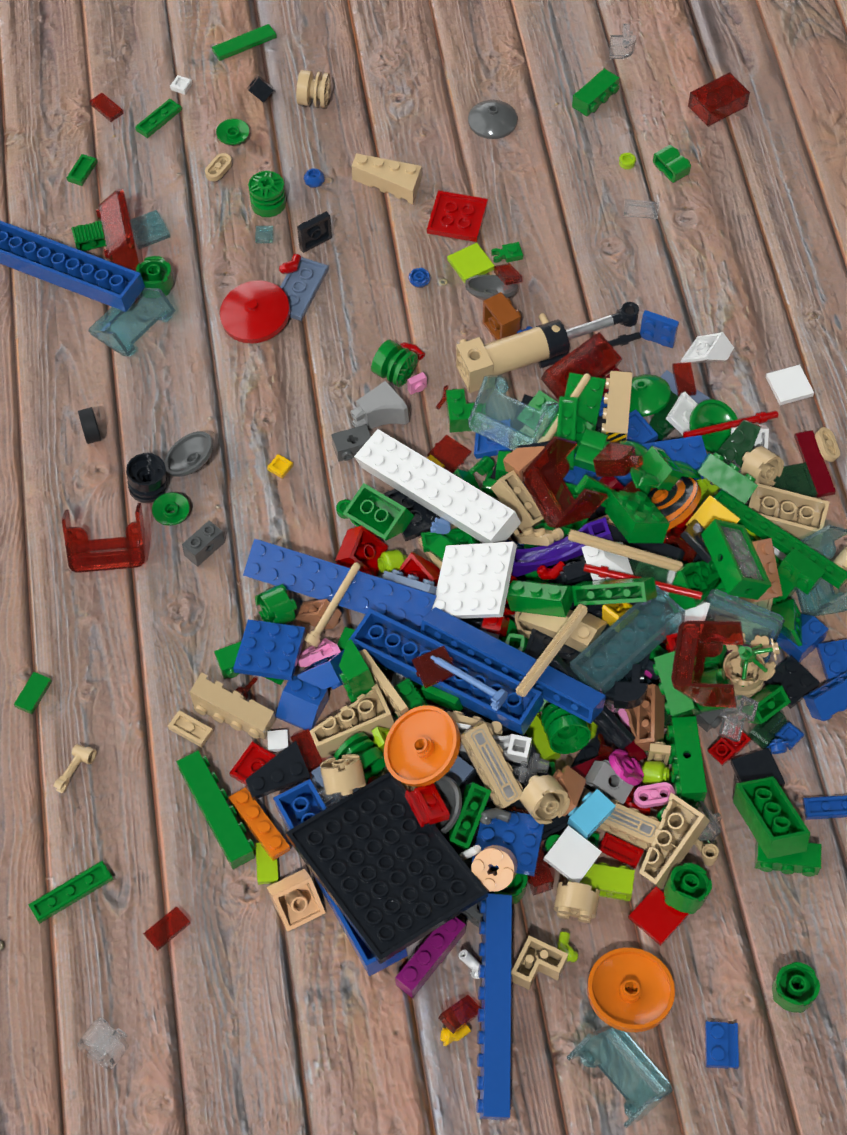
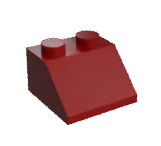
M363 526L351 528L346 532L335 561L351 567L357 562L360 564V569L372 572L374 576H377L379 572L378 558H380L383 552L387 551L388 545Z

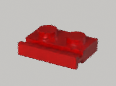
M434 783L414 788V791L411 792L405 791V798L421 827L428 823L431 825L450 818V813Z

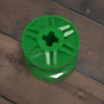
M261 171L253 175L248 183L252 210L261 217L277 216L286 206L283 178L273 171Z
M391 339L386 340L379 347L373 358L371 371L381 378H387L388 382L393 383L395 386L402 387L413 374L417 365L418 355L407 348L402 349L400 344Z
M554 704L548 705L543 710L540 716L541 724L546 733L548 743L554 752L570 754L581 750L588 744L591 738V731L586 721Z
M364 732L357 733L346 740L334 755L336 760L343 759L342 755L346 754L359 755L366 784L370 777L377 776L386 766L384 753L380 748L374 747V742Z

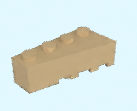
M356 153L352 163V180L369 187H377L381 192L394 194L395 198L406 199L408 203L413 205L422 180V170L419 165Z
M201 672L190 690L195 711L201 715L207 714L219 723L225 722L237 731L243 730L248 732L253 738L265 740L267 731L271 730L276 721L274 711L252 699L249 702L246 701L245 697L235 690L232 693L223 687L224 684L217 680L214 684L206 679L208 675Z
M378 684L371 687L372 690L367 694H361L357 697V701L350 706L346 705L340 709V713L334 717L330 716L310 730L321 759L336 753L346 740L357 733L364 732L371 738L373 737L371 730L377 726L391 729L394 720Z
M673 793L669 796L668 805L663 811L662 820L655 831L654 840L648 849L639 872L660 889H663L672 870L680 865L710 822L704 814Z

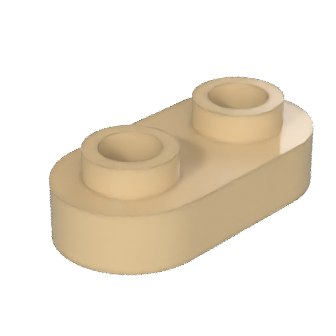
M226 153L218 154L205 168V175L209 181L220 180L232 166L230 155Z
M820 428L815 434L820 453L824 460L834 462L840 456L835 436L830 429Z

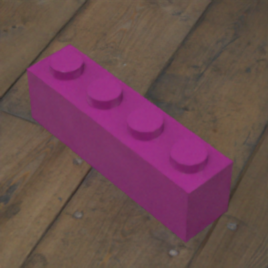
M455 917L434 930L395 977L396 986L413 998L466 933V924Z

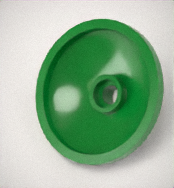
M643 374L632 377L629 413L637 410L642 417H646L661 411L671 398L669 384L663 378L656 375Z
M705 400L699 403L691 413L690 431L738 420V418L727 404L719 400ZM731 429L702 435L706 451L710 453L717 452L731 436Z

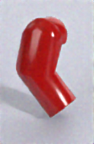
M293 254L291 261L280 265L279 271L282 274L297 271L301 256Z

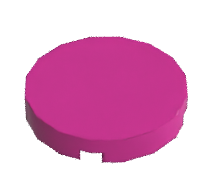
M615 749L609 755V763L612 769L628 784L633 786L639 785L644 777L641 765L635 758L632 757L630 759L627 756L628 752Z

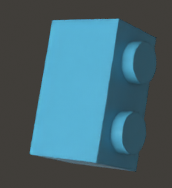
M598 789L593 794L589 792L582 799L584 803L579 808L575 807L568 814L569 820L567 824L586 840L614 812L616 807Z

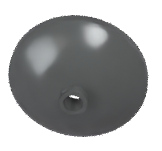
M500 100L482 101L476 104L468 115V123L471 130L478 136L487 139H499L508 136L516 128L518 120L515 109L508 103Z
M476 275L465 281L466 290L483 301L500 292L505 297L510 298L518 290V285L515 281L498 275Z
M197 431L178 440L165 457L166 471L172 476L181 477L199 470L212 454L214 444L211 436L206 432Z
M443 776L434 783L450 813L448 820L434 824L442 835L454 826L462 807L460 788L453 779L447 776Z

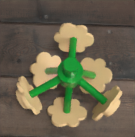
M734 631L725 638L726 648L739 652L737 659H732L730 662L731 667H733L732 672L741 676L732 677L734 681H737V685L744 687L749 686V683L755 682L754 679L746 678L748 672L753 671L752 662L760 668L758 670V679L760 681H767L774 675L775 662H767L763 666L756 659V655L767 657L769 652L773 651L775 661L777 660L776 655L780 654L779 650L781 647L778 646V642H773V638L769 639L767 636L761 637L756 635L755 640H752L750 643L751 648L742 646L746 643L744 639L745 633L742 631L738 633Z

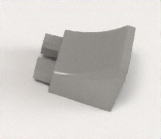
M386 381L356 401L357 407L350 411L354 419L352 420V425L354 427L367 425L368 430L387 424L406 425L409 423L407 405Z

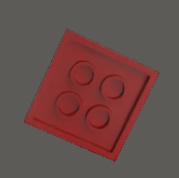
M438 190L427 226V234L477 242L488 199Z

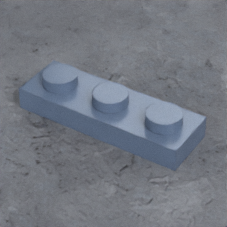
M394 569L392 573L387 571L383 573L382 578L434 595L436 594L437 587L434 586L435 582L423 579V582L418 581L419 577L410 574L407 577H403V572Z

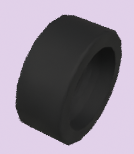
M93 408L79 410V419L86 443L90 444L101 441Z

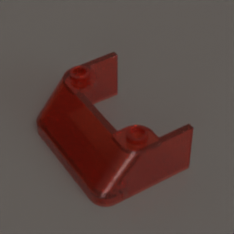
M122 188L115 190L98 205L99 209H96L97 218L102 221L107 247L104 248L105 258L109 259L112 263L136 271L139 260L125 194Z
M557 436L551 439L523 473L524 484L546 524L552 528H561L589 518L608 497L605 493L584 489L576 499L573 498L563 478L569 471V462L566 457L577 446V443Z
M137 503L135 511L136 522H131L127 525L125 530L126 537L89 540L88 533L84 528L71 527L69 509L65 510L62 517V526L69 568L73 572L82 573L142 566L145 562V528L141 503Z
M685 621L681 623L678 629L671 676L673 687L701 706L736 708L737 703L733 684L701 683L704 672L705 657L720 655L723 651V645H744L741 622Z

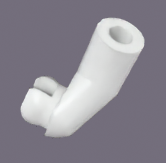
M462 950L458 955L459 959L472 970L470 974L473 978L480 979L478 977L480 963L467 950Z

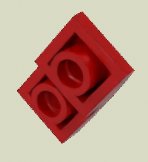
M736 725L707 752L721 765H724L751 742V739Z

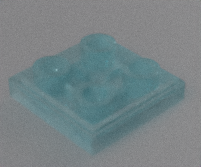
M157 210L125 222L138 249L170 238V233Z

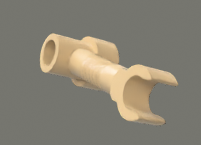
M79 744L73 747L72 755L75 757L64 774L55 781L53 787L57 788L56 791L62 794L66 791L69 780L80 762L89 765L93 763L97 755L95 749L83 747Z
M698 838L694 845L701 852L703 863L707 866L714 865L719 854L717 846L714 844L705 845Z

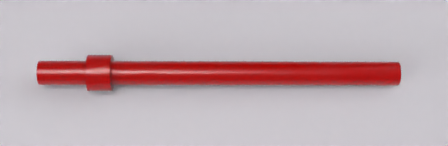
M777 411L756 413L755 416L686 431L683 433V437L706 435L739 426L743 420L761 424L767 422V420L778 418L779 414Z
M585 564L583 570L584 572L599 575L598 577L605 579L607 577L613 579L643 578L610 570L609 567L602 565L598 567ZM655 581V586L658 590L701 600L703 592Z

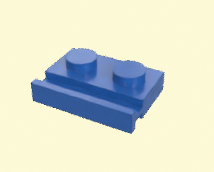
M705 1022L706 1068H739L738 1023Z

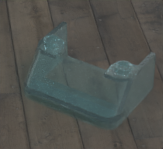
M828 525L800 541L827 559H831L836 552L834 541L847 535V529ZM821 579L808 595L798 588L796 590L801 611L805 615L815 617L847 611V593L840 592L835 594L833 585L824 579Z
M710 590L705 601L710 603L700 635L708 637L714 635L716 631L730 636L734 631L737 633L742 631L745 633L744 639L748 645H750L752 640H755L756 635L761 637L767 636L769 639L773 638L774 643L778 642L785 622L781 615L735 596L728 595L723 591ZM773 651L769 652L767 657H762L765 659V663L770 661Z
M609 1025L589 1033L566 1057L570 1061L579 1056L581 1062L586 1067H599L626 1098L624 1111L629 1117L623 1124L626 1128L640 1121L673 1091L669 1081L625 1031L615 1029Z

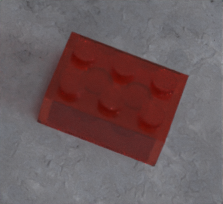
M729 72L690 92L688 107L709 127L747 107L750 92Z

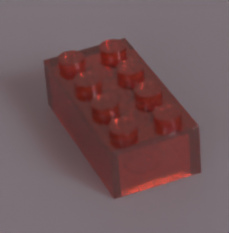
M598 332L545 370L541 380L559 400L560 396H565L569 373L581 375L588 373L592 377L603 378L610 371L617 368L622 358L603 335Z

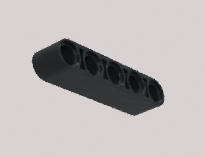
M608 524L614 542H623V545L677 561H683L685 552L678 547L666 543H629L617 527Z

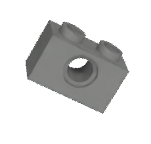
M595 760L585 777L587 785L594 790L598 789L609 800H617L623 805L634 787L622 780L607 760ZM611 776L612 782L609 785V778Z

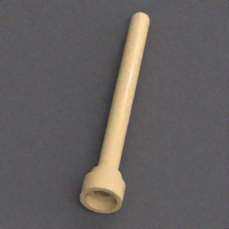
M584 374L570 397L578 398L591 378L590 374ZM558 416L546 435L542 436L541 439L539 438L536 443L551 441L557 431Z
M356 562L352 565L316 628L310 634L307 633L304 641L316 648L321 642L320 635L359 571V563Z

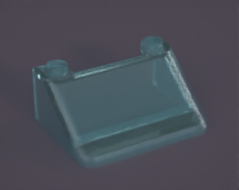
M144 288L127 312L111 307L89 328L88 332L122 356H131L136 352L133 343L158 320H162V322L170 320L171 315L176 310L161 289Z
M498 375L485 376L468 420L470 429L513 451L517 446L537 443L555 417L559 404L554 401H547L539 411L505 395L508 390V383L503 377Z

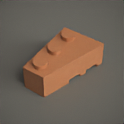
M772 538L752 541L772 586L758 600L741 597L738 604L755 603L783 596Z
M656 684L648 685L646 699L641 705L632 709H625L632 734L635 737V744L644 751L649 750L650 743H664L665 695L661 694Z

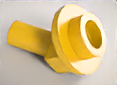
M447 1024L446 1028L441 1030L440 1041H443V1046H448L453 1041L461 1040L471 1030L465 1025L458 1031H454L452 1026Z

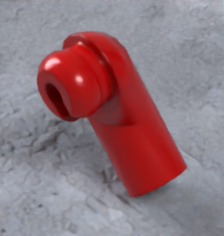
M406 342L400 344L402 349L407 348L409 351L415 352L418 355V360L424 358L425 353L417 345Z
M559 561L553 568H546L541 565L537 568V573L541 579H556L559 576V572L563 571L562 567L566 565L562 561Z
M629 796L623 805L629 809L635 808L645 816H648L650 813V808L638 807Z

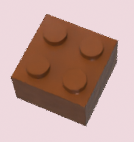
M500 292L484 300L483 324L495 340L517 334V331L521 329V314L517 309H514L510 299Z

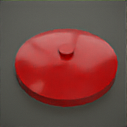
M262 280L246 282L235 287L228 293L220 307V320L224 330L230 337L243 343H260L275 337L283 330L290 317V304L285 292L276 284Z

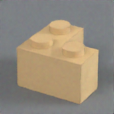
M529 935L511 971V982L530 990L538 971L558 981L567 963L568 954Z

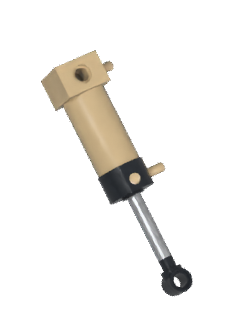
M626 302L615 314L566 330L559 319L549 322L546 315L541 313L539 319L542 325L536 326V328L487 344H483L480 337L469 341L465 339L460 340V344L456 345V367L468 392L472 393L493 386V377L569 353L570 339L619 323L626 327L636 325L639 307L634 302Z

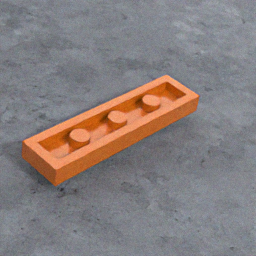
M246 787L228 797L230 804L233 805L236 812L272 861L290 851L289 844L256 800L252 799Z

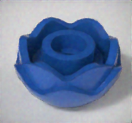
M312 168L305 173L304 181L306 185L314 188L321 186L325 181V177L321 170Z
M424 268L413 269L408 276L409 282L417 288L425 287L430 281L429 272Z

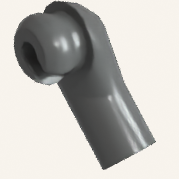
M499 808L487 809L481 813L480 822L489 825L491 819H498L509 823L512 813Z

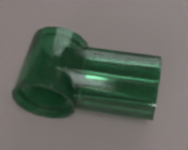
M779 711L763 724H757L748 737L759 747L766 749L771 741L774 740L775 735L787 724L788 720Z

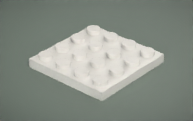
M514 542L446 546L435 594L437 597L433 608L437 607L458 619L503 617L517 544Z

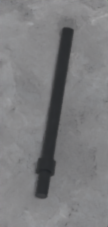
M640 332L629 335L623 334L616 339L569 352L549 360L546 359L538 362L541 369L614 346H624L628 342L641 339Z

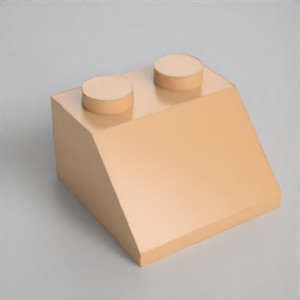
M305 869L267 887L287 932L326 913L312 878Z

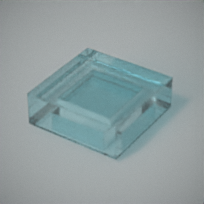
M256 226L255 242L273 243V226Z

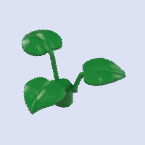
M634 441L619 442L621 448L626 453L641 459L648 451L645 446ZM673 461L684 473L682 476L701 480L699 473L692 466L682 461ZM641 466L640 468L631 467L630 474L635 484L633 492L641 491L648 496L651 488H655V486L660 484L659 479L643 470Z

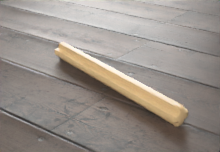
M573 529L570 530L568 540L674 572H678L683 567L681 561Z
M579 604L517 686V695L525 697L587 614L588 608Z

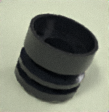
M142 453L130 459L126 467L129 493L135 500L142 503H152L159 496L166 493V466L159 456L152 453Z

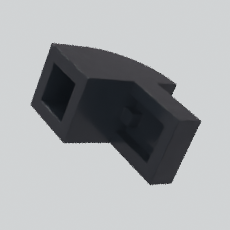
M641 664L632 665V682L615 681L614 708L632 709L641 705L646 699L648 683H644V672L640 671Z

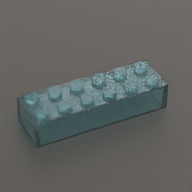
M656 585L657 597L647 602H637L570 662L571 670L587 686L605 694L615 685V681L618 682L632 670L633 664H638L666 639L665 636L670 635L685 621L686 611Z

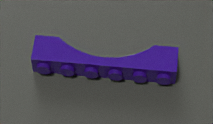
M605 517L587 523L578 530L579 532L613 541ZM567 536L549 546L516 549L511 576L516 578L536 571L541 565L548 567L557 564L559 561L563 562L584 555L581 547L587 545L570 541Z

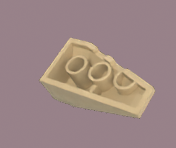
M569 610L566 618L522 612L518 621L554 638L573 611ZM587 613L567 639L565 645L588 656L606 627L607 622Z

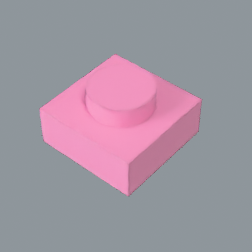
M423 372L407 379V388L411 395L427 388V377Z

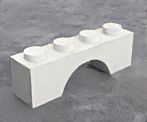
M457 723L460 734L472 728L471 725ZM514 734L508 736L493 735L495 742L503 750L502 755L505 760L528 765L532 738ZM460 741V749H459V751H464V752H466L465 749H464V747H463V745H462V743H461V741Z

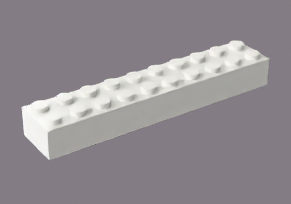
M379 429L354 456L362 469L482 543L506 542L521 524L514 510Z

